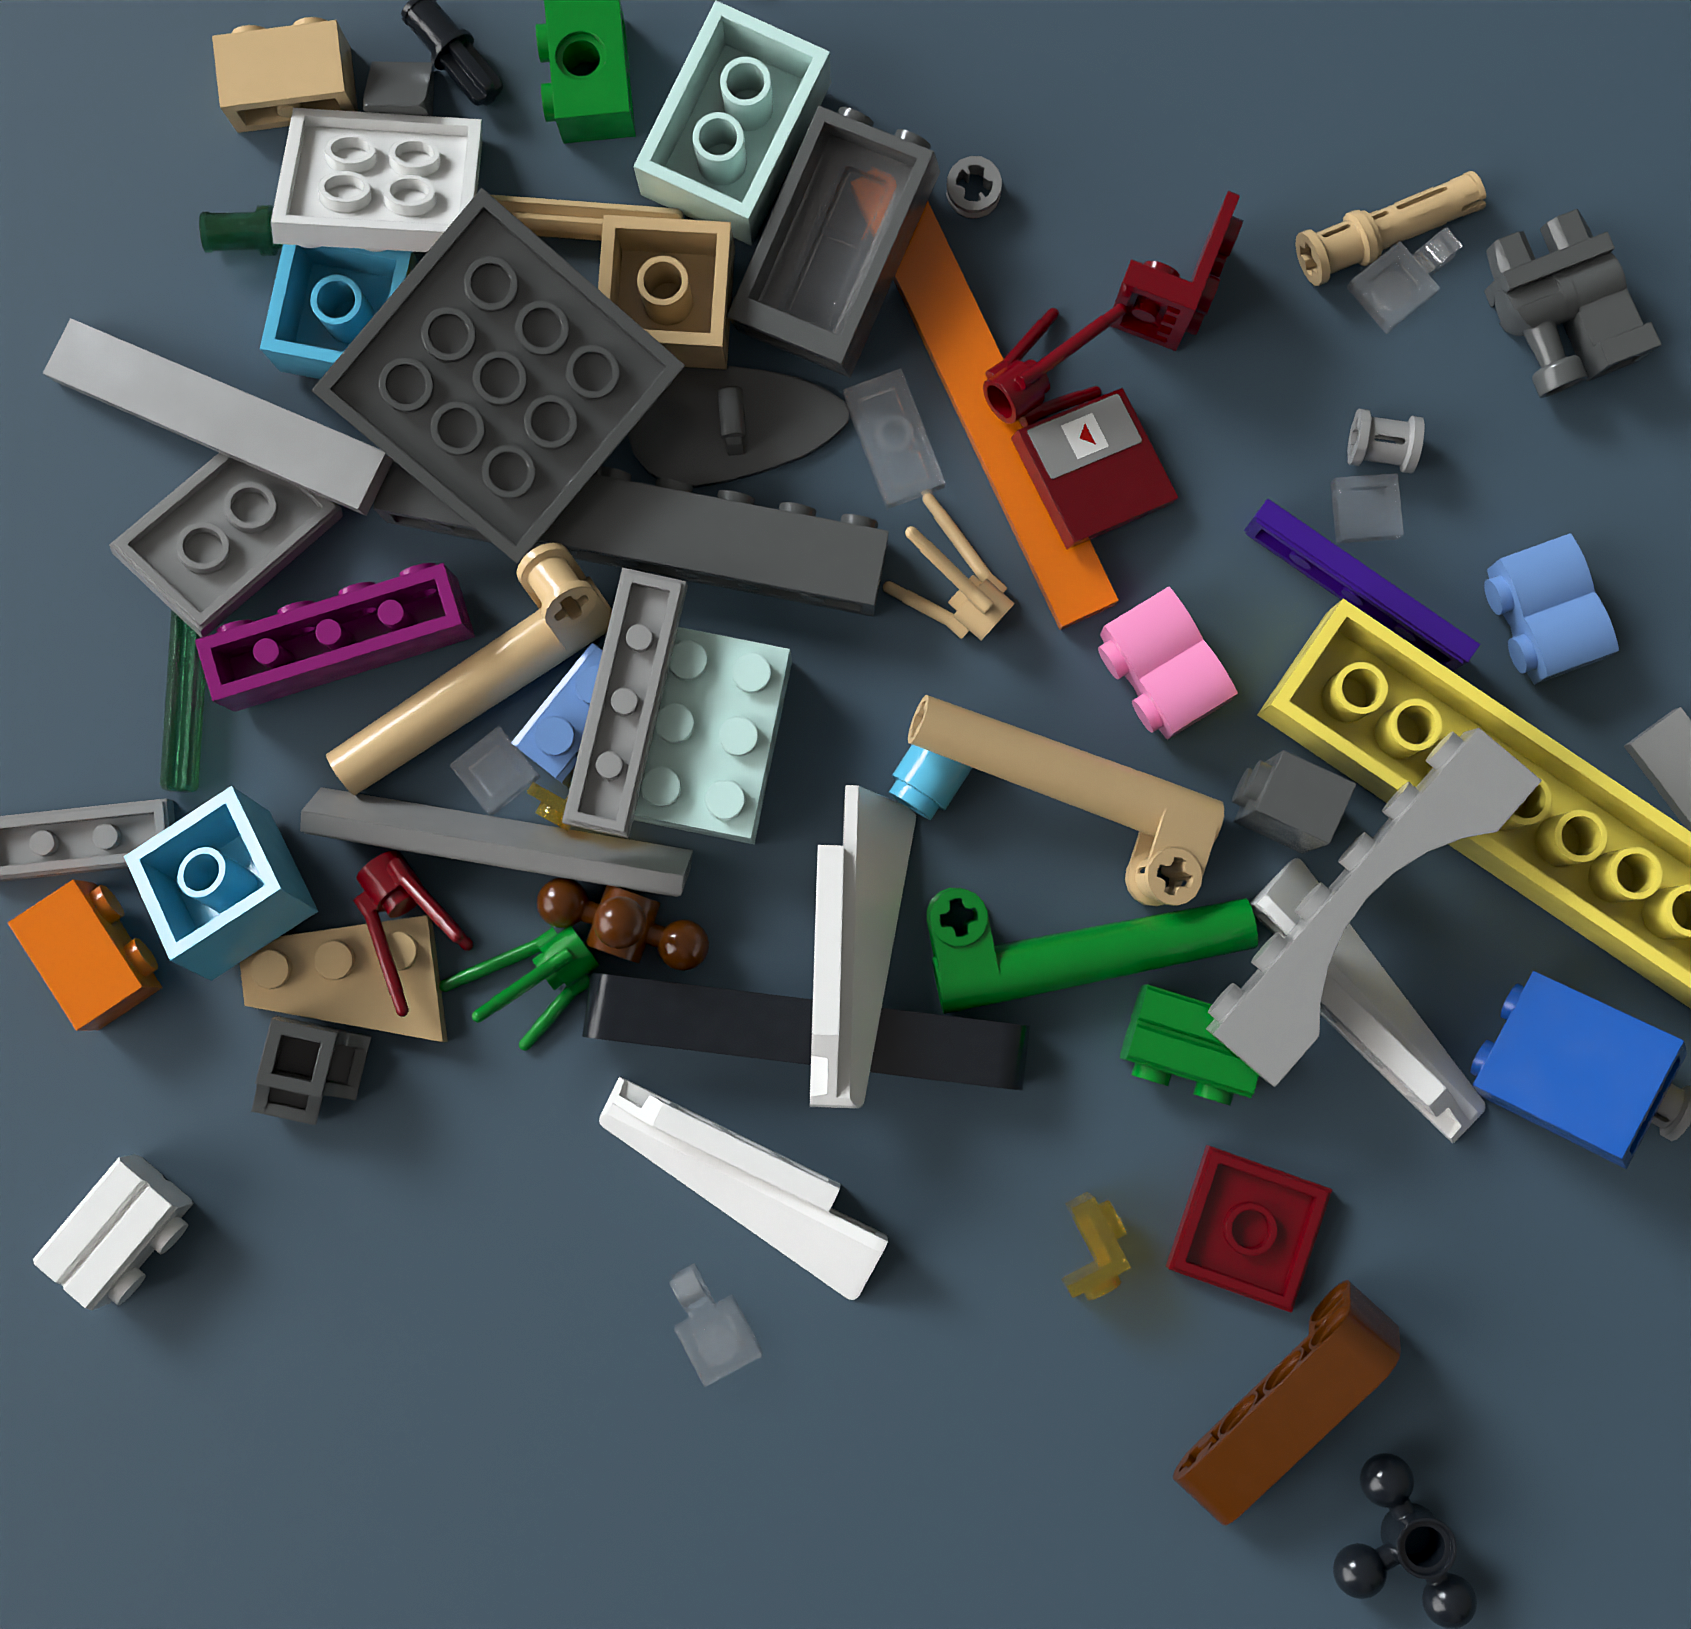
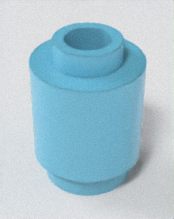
M911 745L892 774L896 781L888 793L915 813L931 820L938 809L946 810L973 767Z

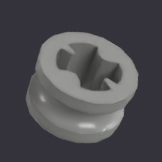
M969 156L960 159L953 165L947 176L946 196L954 211L966 218H980L991 213L996 208L1001 197L1002 178L999 169L992 161L982 156ZM971 174L980 175L983 177V187L991 191L987 197L980 192L978 201H968L965 199V188L957 184L962 178L966 183H969Z

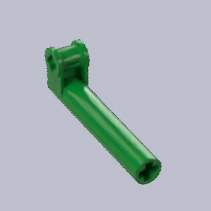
M962 888L944 889L939 891L930 900L926 910V921L934 956L932 957V965L943 1014L1258 947L1256 921L1252 907L1246 898L994 945L985 904L974 892ZM957 898L961 907L969 908L973 911V918L963 922L964 932L956 934L953 927L945 924L941 925L940 915L950 911L949 901Z

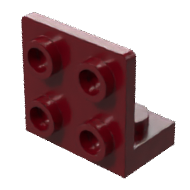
M1231 191L1227 192L1207 236L1190 281L1180 278L1178 271L1167 264L1158 261H1146L1143 264L1131 259L1114 306L1120 303L1126 305L1127 312L1111 324V327L1173 351L1177 350L1185 332L1197 335L1221 280L1219 276L1227 257L1232 252L1244 221L1232 216L1240 197L1239 194Z

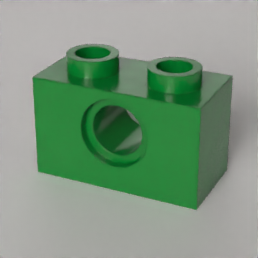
M544 0L546 23L536 24V41L540 62H550L551 83H541L542 105L546 122L556 121L563 144L636 137L626 24L621 0ZM592 62L598 65L596 70L589 75L576 76L571 74L573 68L580 63Z

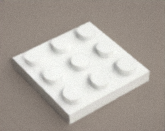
M293 108L271 219L273 243L299 245L304 248H318L321 246L359 248L372 252L386 250L428 252L477 194L482 150V119Z

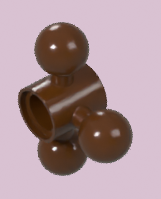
M562 877L548 881L539 891L537 909L542 919L547 924L556 928H568L580 921L591 924L592 926L585 945L640 964L646 944L658 948L660 957L665 964L680 971H687L698 967L708 954V936L699 924L690 920H677L666 927L654 923L661 903L606 885L599 904L588 900L587 893L580 883L574 879Z

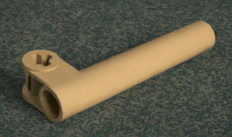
M554 542L542 544L527 553L518 564L516 572L518 580L539 608L538 611L326 754V758L333 771L351 794L355 796L607 633L612 609L590 576H585L565 546Z
M925 695L922 698L910 725L908 743L1138 830L1137 840L1129 865L1126 868L1125 882L1129 893L1139 903L1147 906H1160L1164 904L1177 906L1188 903L1197 895L1202 884V878L1212 846L1222 827L1224 818V804L1222 801L935 697ZM1159 867H1161V873L1170 878L1169 885L1166 888L1165 881L1157 877ZM1143 868H1145V873H1140V871ZM1186 881V884L1184 886H1181L1182 882Z

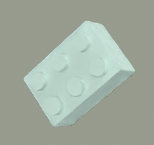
M715 0L633 166L640 194L668 208H678L682 211L683 215L694 220L731 222L733 237L752 246L797 155L817 107L821 105L831 85L830 51Z
M678 627L633 820L755 844L792 665L790 649Z

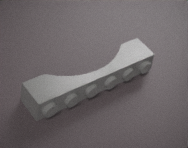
M1480 728L1465 731L1460 737L1452 731L1439 742L1426 759V762L1433 767L1416 787L1407 782L1391 797L1382 809V812L1389 817L1373 837L1364 832L1354 840L1338 861L1345 867L1343 872L1329 888L1320 882L1305 896L1295 910V913L1302 919L1285 938L1279 933H1275L1253 957L1251 963L1258 969L1243 987L1239 988L1235 983H1232L1209 1008L1208 1013L1214 1020L1206 1030L1272 1086L1276 1087L1318 1039L1320 1032V1003L1330 961L1344 930L1365 900L1393 873L1426 852L1462 838L1498 832L1542 781Z

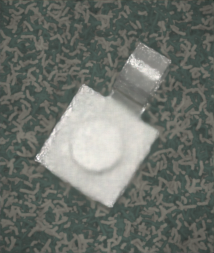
M1447 227L1436 234L1414 254H1411L1402 242L1399 241L1354 277L1347 288L1382 330L1388 334L1436 295L1440 287L1431 276L1455 257L1454 253L1461 249L1463 245Z
M695 1263L671 1276L672 1280L669 1283L681 1306L689 1315V1318L676 1324L674 1330L704 1387L762 1357L763 1351L733 1294L715 1303Z

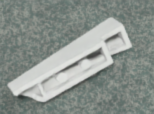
M857 785L845 786L843 846L818 845L810 1107L860 1108L864 1104L916 822V814L907 806Z
M1292 859L1250 902L1253 913L1273 934L1279 933L1285 938L1302 919L1295 913L1296 908L1319 882L1301 859ZM1349 923L1342 934L1328 967L1320 1003V1015L1450 1142L1455 1143L1485 1111V1102Z
M622 1077L618 1078L599 1118L600 1125L845 1298L855 1300L859 1297L888 1243V1237L886 1234L831 1208L840 1190V1183Z

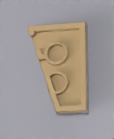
M428 915L382 922L409 1008V1012L405 1017H400L396 1013L367 924L280 936L240 962L245 1006L439 1042H448L442 992L439 989L440 976L433 921Z

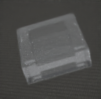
M1398 473L1338 477L1331 482L1336 544L1396 540L1404 535Z
M500 726L496 727L449 765L490 816L497 813L541 777L522 752L511 744L512 740Z

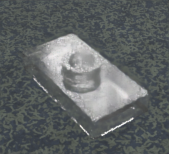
M901 368L843 389L844 400L848 406L886 509L945 488L946 482Z

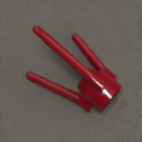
M1122 303L1117 304L1038 362L1031 359L1025 362L1021 361L1058 318V309L1050 308L1001 362L985 372L987 380L983 384V393L994 414L1005 423L1012 424L1019 420L1020 424L1026 427L1042 417L1100 397L1102 394L1101 388L1093 386L1043 402L1045 394L1050 390V382L1046 373L1124 316L1127 312L1126 305Z
M393 850L372 859L358 872L356 879L364 892L358 895L353 902L366 920L396 1013L400 1017H405L409 1012V1008L379 912L386 911L390 918H396L419 905L433 922L463 950L470 951L474 945L454 919L424 888L401 852Z

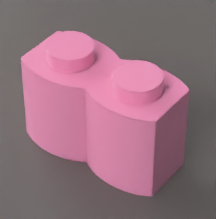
M1170 587L1165 588L1106 624L1100 633L1104 644L1098 647V651L1104 664L1117 680L1125 676L1134 687L1138 697L1132 700V705L1143 725L1151 733L1159 729L1168 740L1229 703L1238 694L1225 668L1212 649L1203 640L1189 612Z

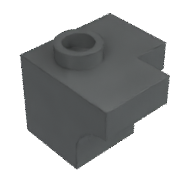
M276 1015L270 1021L255 1081L257 1085L251 1112L316 1125L324 1096L356 1101L372 1036Z

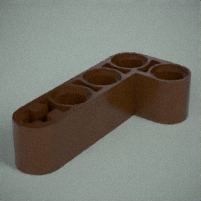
M1349 1280L1336 1285L1314 1309L1309 1320V1335L1194 1444L1176 1467L1173 1480L1222 1525L1234 1522L1389 1376L1401 1355L1398 1325Z

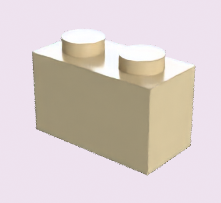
M306 17L295 21L291 26L266 29L256 25H245L235 28L232 33L212 36L220 108L237 133L290 126L293 108L358 112L351 47L337 20L327 21L318 17Z

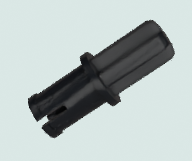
M409 0L401 12L403 17L401 19L431 52L433 66L440 71L446 70L474 105L479 106L483 104L488 106L494 102L496 96L503 89L502 81L473 47L474 38L472 34L465 29L459 30L436 0Z

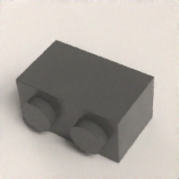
M1283 750L1265 762L1260 760L1254 770L1246 769L1232 798V803L1240 806L1233 822L1303 854L1330 844L1356 787V783Z

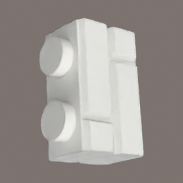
M133 1154L118 1157L33 1258L34 1265L55 1283L61 1284L63 1290L86 1309L92 1311L110 1304L111 1301L116 1305H121L144 1281L146 1275L139 1268L152 1252L156 1250L160 1255L165 1253L185 1232L188 1223L182 1217L193 1205L192 1199L171 1181L163 1178V1175L141 1156Z

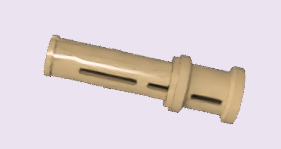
M1468 171L1446 183L1431 187L1383 209L1371 213L1365 210H1353L1345 214L1341 223L1316 233L1313 230L1302 231L1296 236L1295 246L1303 273L1310 283L1314 286H1320L1329 281L1330 274L1357 263L1361 266L1373 264L1381 256L1382 250L1394 244L1428 232L1459 217L1483 210L1486 206V202L1483 200L1486 198L1484 185L1475 172Z

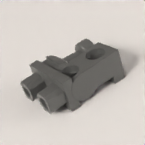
M1578 209L1559 215L1546 222L1540 228L1550 254L1535 259L1524 231H1518L1500 238L1486 250L1494 281L1484 290L1490 307H1496L1501 327L1505 332L1512 335L1524 336L1540 364L1541 369L1532 376V381L1539 398L1548 397L1566 390L1585 379L1588 382L1639 362L1662 345L1652 322L1643 324L1627 290L1626 277L1622 266L1611 253L1615 247L1608 231L1593 237L1589 226ZM1563 324L1576 355L1566 357L1557 329L1558 325Z

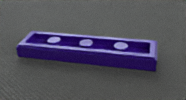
M1270 499L1264 502L1244 529L1247 536L1340 600L1344 598L1451 671L1468 663L1480 646L1474 639Z

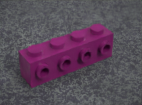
M422 563L402 570L399 573V577L380 583L361 582L347 586L338 592V596L314 602L307 600L288 604L277 611L278 614L257 621L246 619L224 624L216 629L215 634L195 640L212 701L236 712L475 638L458 578L444 563L438 565L436 563Z

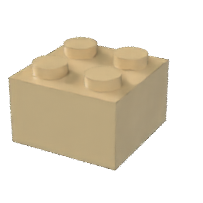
M603 215L598 290L685 365L684 367L727 369L730 320L727 314L731 308L735 258L731 222Z

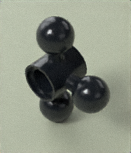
M1380 1453L1372 1456L1364 1463L1361 1469L1360 1485L1365 1496L1372 1503L1389 1509L1381 1524L1380 1532L1383 1545L1374 1549L1366 1544L1355 1543L1340 1550L1333 1564V1574L1337 1585L1344 1593L1353 1598H1371L1384 1587L1387 1571L1400 1564L1411 1575L1426 1580L1427 1584L1422 1594L1423 1607L1428 1617L1435 1624L1447 1629H1457L1465 1626L1475 1615L1477 1599L1472 1586L1464 1578L1447 1572L1452 1567L1457 1553L1454 1535L1428 1509L1419 1504L1411 1503L1409 1497L1413 1491L1414 1478L1410 1467L1403 1459L1390 1453ZM1418 1527H1430L1431 1538L1428 1546L1420 1553L1407 1554L1405 1542L1409 1533Z

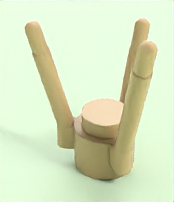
M926 493L922 499L924 504L976 576L972 575L968 579L931 541L915 527L910 526L905 531L907 538L959 589L948 602L956 610V613L953 614L891 581L883 584V590L904 604L946 625L961 640L970 631L982 641L1015 603L1004 594L1007 587L990 572L934 495Z

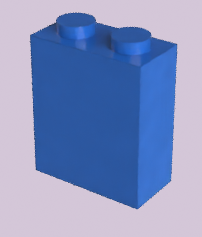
M1533 971L1525 986L1517 983L1508 994L1500 1015L1501 1018L1507 1021L1496 1041L1493 1042L1487 1039L1477 1052L1470 1071L1472 1075L1476 1076L1473 1086L1482 1098L1627 1169L1687 1055L1685 1042L1676 1036Z

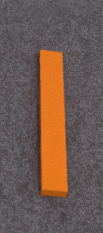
M873 172L851 182V192L875 242H877L898 194V186L894 180ZM927 201L893 280L1059 630H1062L1117 605L1119 600L1090 540L1066 549L1011 440L1015 432L1024 427L1020 424L1019 420L1012 424L1003 422L994 414L983 393V384L987 380L985 372L1001 362L1003 357Z

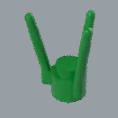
M572 926L563 929L559 933L551 927L528 943L440 981L439 989L443 992L450 991L540 953L532 959L536 966L535 969L492 997L490 1001L472 1013L473 1021L480 1023L543 980H546L554 991L565 983L566 987L520 1040L519 1048L527 1051L548 1030L573 999L589 987L590 978L587 974L597 968L599 963Z

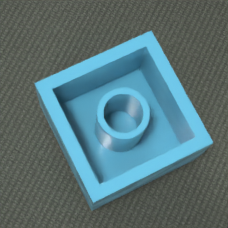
M283 244L260 350L280 372L321 379L419 263L412 251L386 250L372 252L359 248L323 246L304 248L299 245Z
M233 786L124 856L170 961L210 981L318 912L271 812Z

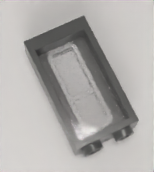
M818 105L727 317L738 332L850 378L940 174V169L934 151L930 150V143L921 136L903 129L896 130L895 135L874 128V122L857 110L840 107L836 113Z

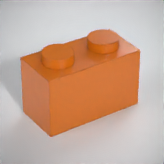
M73 879L7 923L75 1030H100L163 987L153 973L158 969V963L154 955L139 938L132 940L119 919L124 916V910L115 895L104 885L97 886L96 883Z

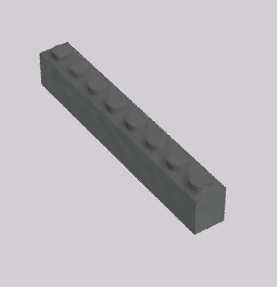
M393 461L378 491L373 509L387 523L492 543L397 462ZM601 466L531 548L532 550L542 544L552 542L560 543L577 560L618 568L623 567L675 579L874 617L888 547L889 531L877 529L878 522L876 520L861 515L843 514L840 521L816 517L817 511L803 504L782 502L779 505V509L754 505L755 499L744 493L720 490L718 491L717 498L692 493L693 487L682 481L659 478L656 480L655 486L631 481L632 475L625 471Z

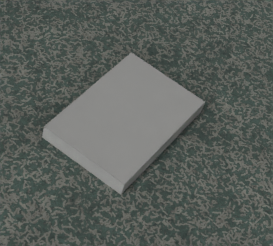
M218 453L109 544L115 557L202 638L207 636L343 517L342 508L333 501Z

